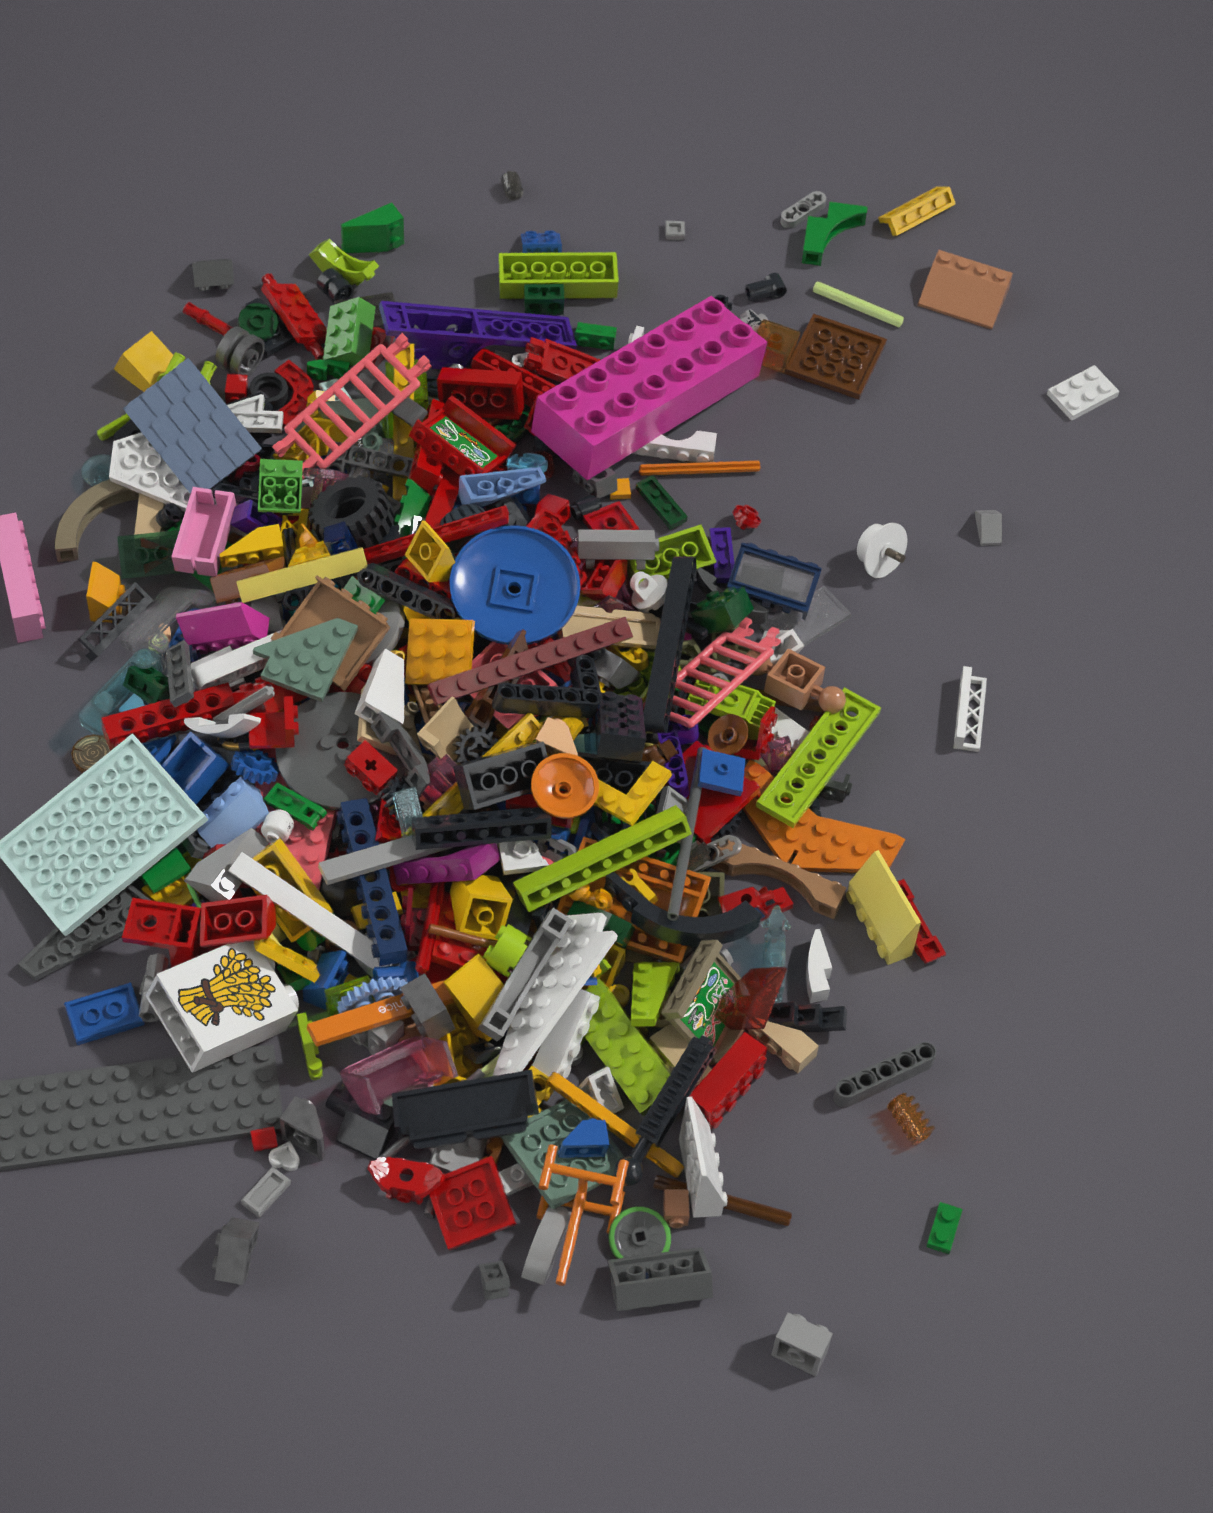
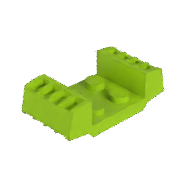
M697 680L694 685L714 694L722 690L700 680ZM739 685L709 713L720 717L728 714L740 716L748 726L747 739L758 740L761 719L771 706L774 707L776 701L763 696L758 690ZM692 694L687 699V701L701 706L708 702V700ZM685 709L686 715L695 714L694 712Z

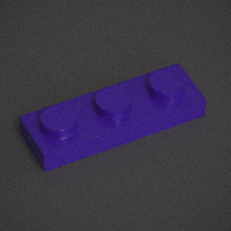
M730 527L710 528V545L716 559V564H713L714 576L717 578V583H728L735 564Z

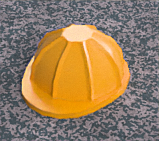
M301 523L304 530L299 538L300 548L304 546L308 548L314 547L320 541Z

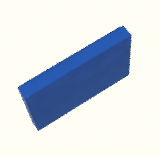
M132 983L64 1003L77 1046L145 1025V1022L139 1017L140 1007Z

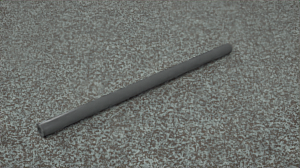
M700 747L697 750L686 810V818L692 834L681 839L667 914V918L672 921L679 918L702 787H698L700 756L702 749H707L705 747Z

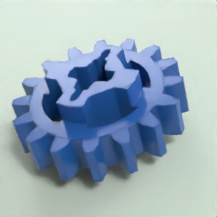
M260 750L236 751L235 755H233L231 769L236 771V775H242L243 780L248 779L251 783L257 781L260 785L263 782L270 784L271 781H276L279 774L277 762H274L275 758H269L268 753L263 754Z

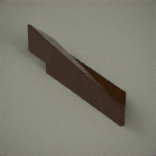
M524 629L515 634L500 659L529 650ZM519 678L504 683L516 684ZM500 684L479 691L465 713L471 724L477 726L478 729L484 727L487 730L494 711H496L492 706V700Z

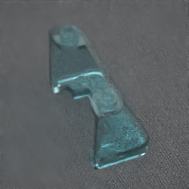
M146 648L138 650L80 710V724L93 734L105 739L101 718L109 716L131 692L123 686L128 667L134 665L142 669L154 667L162 673L159 654Z

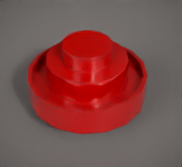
M736 505L732 511L736 520L735 524L743 530L758 528L762 522L758 516L759 513L749 505Z

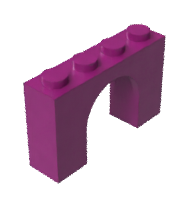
M497 843L469 845L451 855L442 857L441 852H436L393 865L397 884L475 880L501 859Z

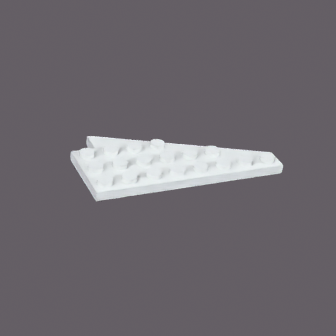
M603 913L567 915L573 921L518 1008L509 1026L493 1075L523 1071L614 944L618 935L614 931H603L607 919Z

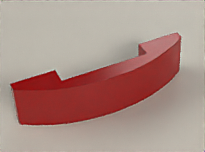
M905 879L897 881L921 922L914 951L925 964L946 956V952L937 936H932L913 900L915 897Z

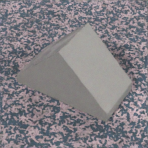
M996 510L975 511L981 546L1001 545L1002 514Z

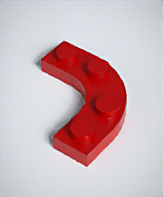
M287 360L274 370V373L286 380L287 385L293 391V397L289 403L278 410L283 411V428L306 408L307 397L314 392V386L310 377L290 360Z

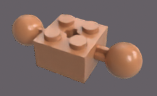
M790 649L786 650L776 664L771 663L769 658L751 674L760 676L767 673L764 692L801 711L812 697L818 699L819 706L823 711H828L832 714L841 711L846 703L845 694L840 688L828 686L823 689L820 687L825 672L824 666ZM754 650L746 653L747 656L757 658L761 654Z

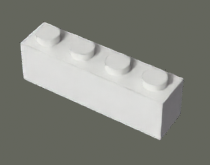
M583 989L578 992L541 1044L532 1066L548 1077L552 1072L560 1074L565 1079L569 1076L572 1061L578 1055L582 1038L589 1030V1022L592 1015L596 1013L599 1007V996Z

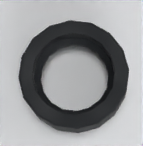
M267 372L254 377L250 382V395L256 394L263 387L271 386L281 391L277 396L267 398L273 406V411L279 410L288 401V385L282 376Z

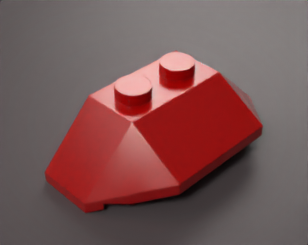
M595 559V569H586V563H584L580 571L586 573L587 581L580 588V594L592 600H602L604 602L614 600L626 579L628 559Z

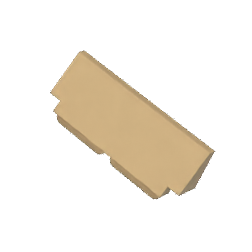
M577 606L571 619L557 634L561 639L626 617L633 637L614 645L656 649L660 618L655 617L652 613L613 610L612 613H607L602 608Z

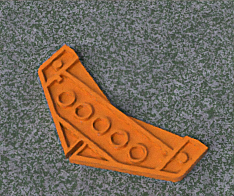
M749 760L745 766V777L758 783L762 795L774 780V777L760 764ZM787 797L781 798V801L784 803L792 802ZM753 798L742 808L775 856L788 863L795 853L797 855L791 864H796L808 872L857 873L874 851L879 850L890 869L905 842V839L897 834L820 817L809 808L794 828L755 807L756 798Z

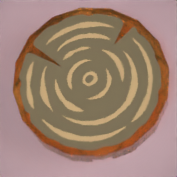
M95 734L85 736L79 739L72 748L73 764L78 771L84 773L108 754L110 749L104 736Z

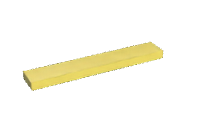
M363 547L239 580L236 583L241 600L245 603L315 584L318 582L315 578L317 575L322 579L324 577L334 579L359 572L367 565Z

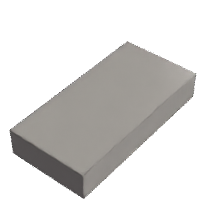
M272 1167L241 1200V1204L260 1218L288 1188L291 1180Z

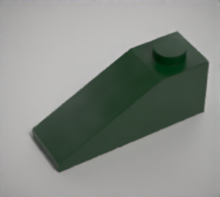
M582 901L573 902L567 915L603 913L607 917L603 931H614L618 935L614 944L626 949L636 930L632 923Z

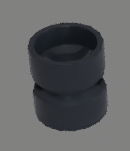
M334 268L325 270L317 280V287L334 304L348 301L353 294V286Z

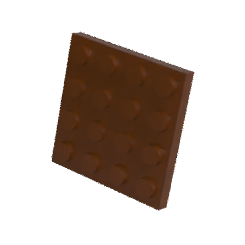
M813 313L785 369V374L859 400L886 346L887 339Z

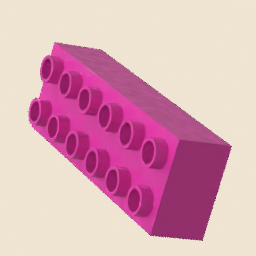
M710 296L538 396L531 432L582 477L589 480L650 443L661 434L663 435L758 377L767 341L758 335L750 325L744 323L729 311L722 302Z

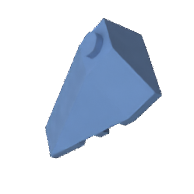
M540 467L462 475L459 479L458 497L462 505L475 504L482 507L546 482V477Z

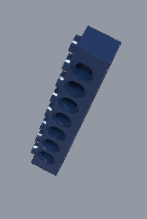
M367 798L340 802L337 821L339 825H343L344 830L341 831L343 843L348 845L346 854L379 845V842L375 841L376 830ZM386 868L352 877L353 881L358 883V887H356L357 898L363 902L361 913L363 920L367 919L368 922L366 932L368 939L372 938L373 941L371 945L373 958H377L379 966L406 962L407 946Z

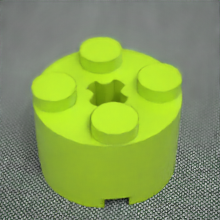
M510 924L507 927L501 926L495 936L498 942L494 947L490 945L482 957L486 959L485 962L489 967L507 978L511 974L507 970L515 968L528 947L524 942L530 943L532 940L531 937Z

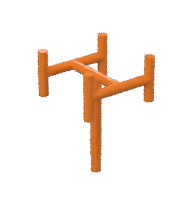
M550 1144L548 1145L538 1188L548 1190L552 1173L578 1179L575 1199L561 1205L572 1208L555 1282L557 1285L564 1286L583 1210L610 1216L607 1227V1234H609L613 1220L621 1213L625 1196L623 1186L629 1162L626 1160L619 1161L616 1177L554 1164L558 1147ZM588 1181L613 1186L610 1199L612 1207L586 1201ZM542 1195L536 1216L540 1220H542L549 1207V1204Z

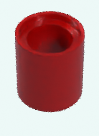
M274 1126L250 1131L254 1152L278 1147Z

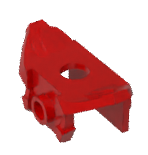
M377 1158L375 1161L369 1162L367 1169L380 1189L386 1192L388 1199L396 1198L403 1203L413 1201L418 1205L422 1204L424 1197L443 1184L445 1174L437 1167H434V1165L426 1162L408 1161L403 1158ZM401 1173L414 1175L413 1178L407 1182L402 1181L400 1179Z

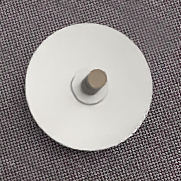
M888 523L885 525H871L863 532L858 541L857 556L860 561L864 562L865 569L870 576L875 578L885 577L895 570L900 563L905 561L906 557L904 554L907 547L905 529L900 524Z

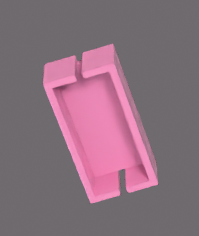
M192 488L172 553L175 571L194 574V571L197 570L199 575L212 577L217 575L220 567L219 554L225 550L232 526L230 524L234 507L237 506L234 493L215 490L217 505H214L211 489Z

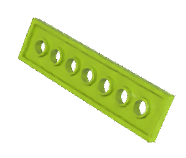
M845 687L842 690L846 697L843 709L837 713L832 714L826 711L756 802L755 807L792 828L795 827L880 714L881 707ZM846 712H854L857 716L851 717ZM841 725L845 727L846 730L840 731L836 728V726ZM825 740H832L835 744L828 745ZM821 754L824 756V759H817L814 755ZM809 768L813 770L814 773L807 774L803 771V769ZM792 783H800L803 787L795 788L792 786ZM787 797L792 802L784 803L781 801V798Z

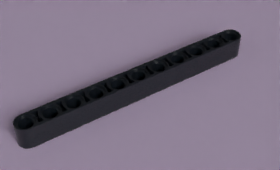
M678 556L672 559L643 713L645 734L667 733L696 576L697 564L695 556Z

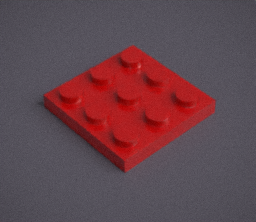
M492 1156L445 1174L443 1184L429 1194L448 1250H453L517 1224Z

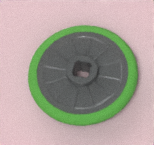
M632 1207L621 1212L613 1220L609 1230V1245L617 1259L668 1252L671 1245V1232L666 1220L658 1212L647 1207ZM643 1234L645 1241L637 1242L636 1235Z

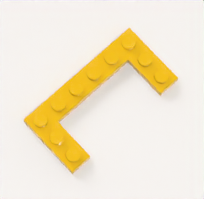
M562 717L560 719L568 726L573 741L585 727L582 721L574 717ZM652 761L626 795L598 779L599 792L594 805L633 826L670 779L672 773L670 770Z

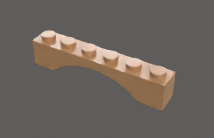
M729 840L728 846L719 848L721 851L724 849H730L732 851V846L735 845V842H731ZM742 844L741 851L737 855L711 866V868L729 876L757 874L781 880L797 890L807 900L813 911L831 919L835 918L844 900L847 888L839 882L830 881L817 873L808 872L796 864H789L777 856H770L755 847H749Z

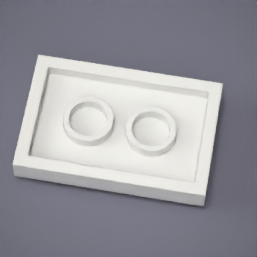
M1095 365L1053 386L1047 392V395L1071 421L1118 397L1119 390Z

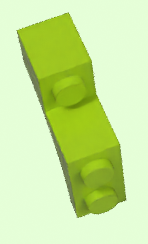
M331 239L321 242L309 254L322 272L329 268H334L351 285L356 284V286L364 280H370L375 275L374 271L379 267L375 260L362 261L346 254Z

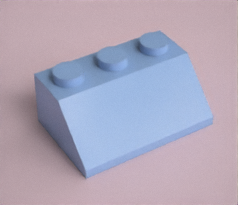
M243 777L238 778L203 812L208 821L197 830L211 848L217 844H227L251 828L255 830L269 813L260 790L247 780H243Z

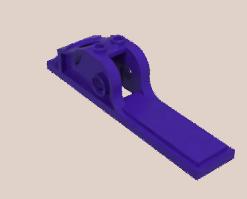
M381 301L379 305L386 336H395L397 339L403 333L408 338V342L414 344V358L419 360L425 355L430 360L432 369L451 367L454 364L462 365L465 368L472 363V359L486 346L525 347L531 337L542 341L549 339L572 349L577 347L568 317ZM449 325H456L454 328H447ZM458 346H461V347H462V348L459 349V350H453L455 347H458Z

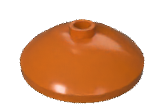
M558 753L545 758L538 764L531 779V791L534 800L543 811L554 817L569 819L581 816L594 805L599 792V781L595 770L586 760L574 754ZM563 788L567 791V793L562 794L560 793L559 789Z

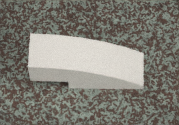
M816 929L814 932L806 964V986L810 1003L828 1000L830 991L827 979H830L832 965L820 929Z

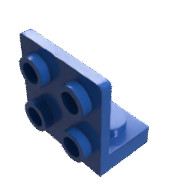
M548 230L544 233L526 231L525 234H521L522 253H562L560 234L556 233V231Z

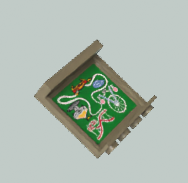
M703 940L700 942L661 1012L688 1043L693 1037L700 1038L702 1035L711 1039L713 1042L712 1046L716 1047V1052L709 1065H716L741 1037L749 1022V1018H751L764 994L763 990H752L719 954L723 945L718 940Z

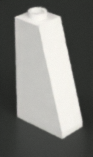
M384 649L374 662L354 714L372 724L378 714L384 712L402 726L404 722V659Z

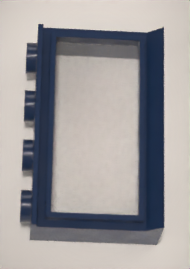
M741 543L727 588L744 587L749 599L754 597L763 600L762 605L765 607H770L771 603L782 606V612L787 614L791 610L803 613L801 619L806 620L822 568L813 562L805 563L799 561L794 556L780 555L772 549L764 550L758 548L753 543Z

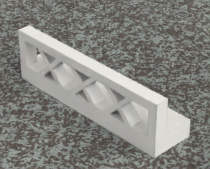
M964 666L960 678L953 748L979 752L987 678L971 676L972 667ZM970 684H980L981 689L974 693L970 688ZM973 699L979 704V707L974 710L968 706L969 701ZM973 717L977 722V725L972 728L967 724V719ZM970 734L976 740V744L964 743L965 737Z

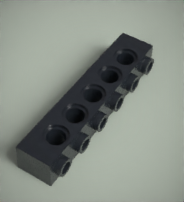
M540 807L411 818L412 840L416 850L551 838V816Z

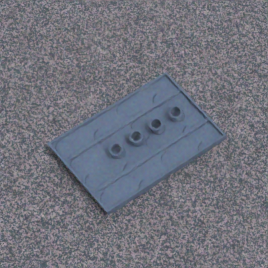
M189 358L181 362L176 368L164 375L158 382L146 389L123 408L190 494L193 487L212 489L262 450Z

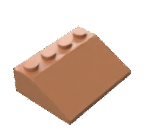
M938 250L918 306L992 330L1008 293L1013 273Z

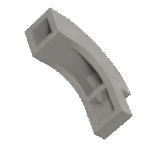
M548 1207L535 1234L521 1277L541 1285L546 1283L551 1274L561 1241L568 1229L571 1212L566 1208L558 1207L553 1209Z

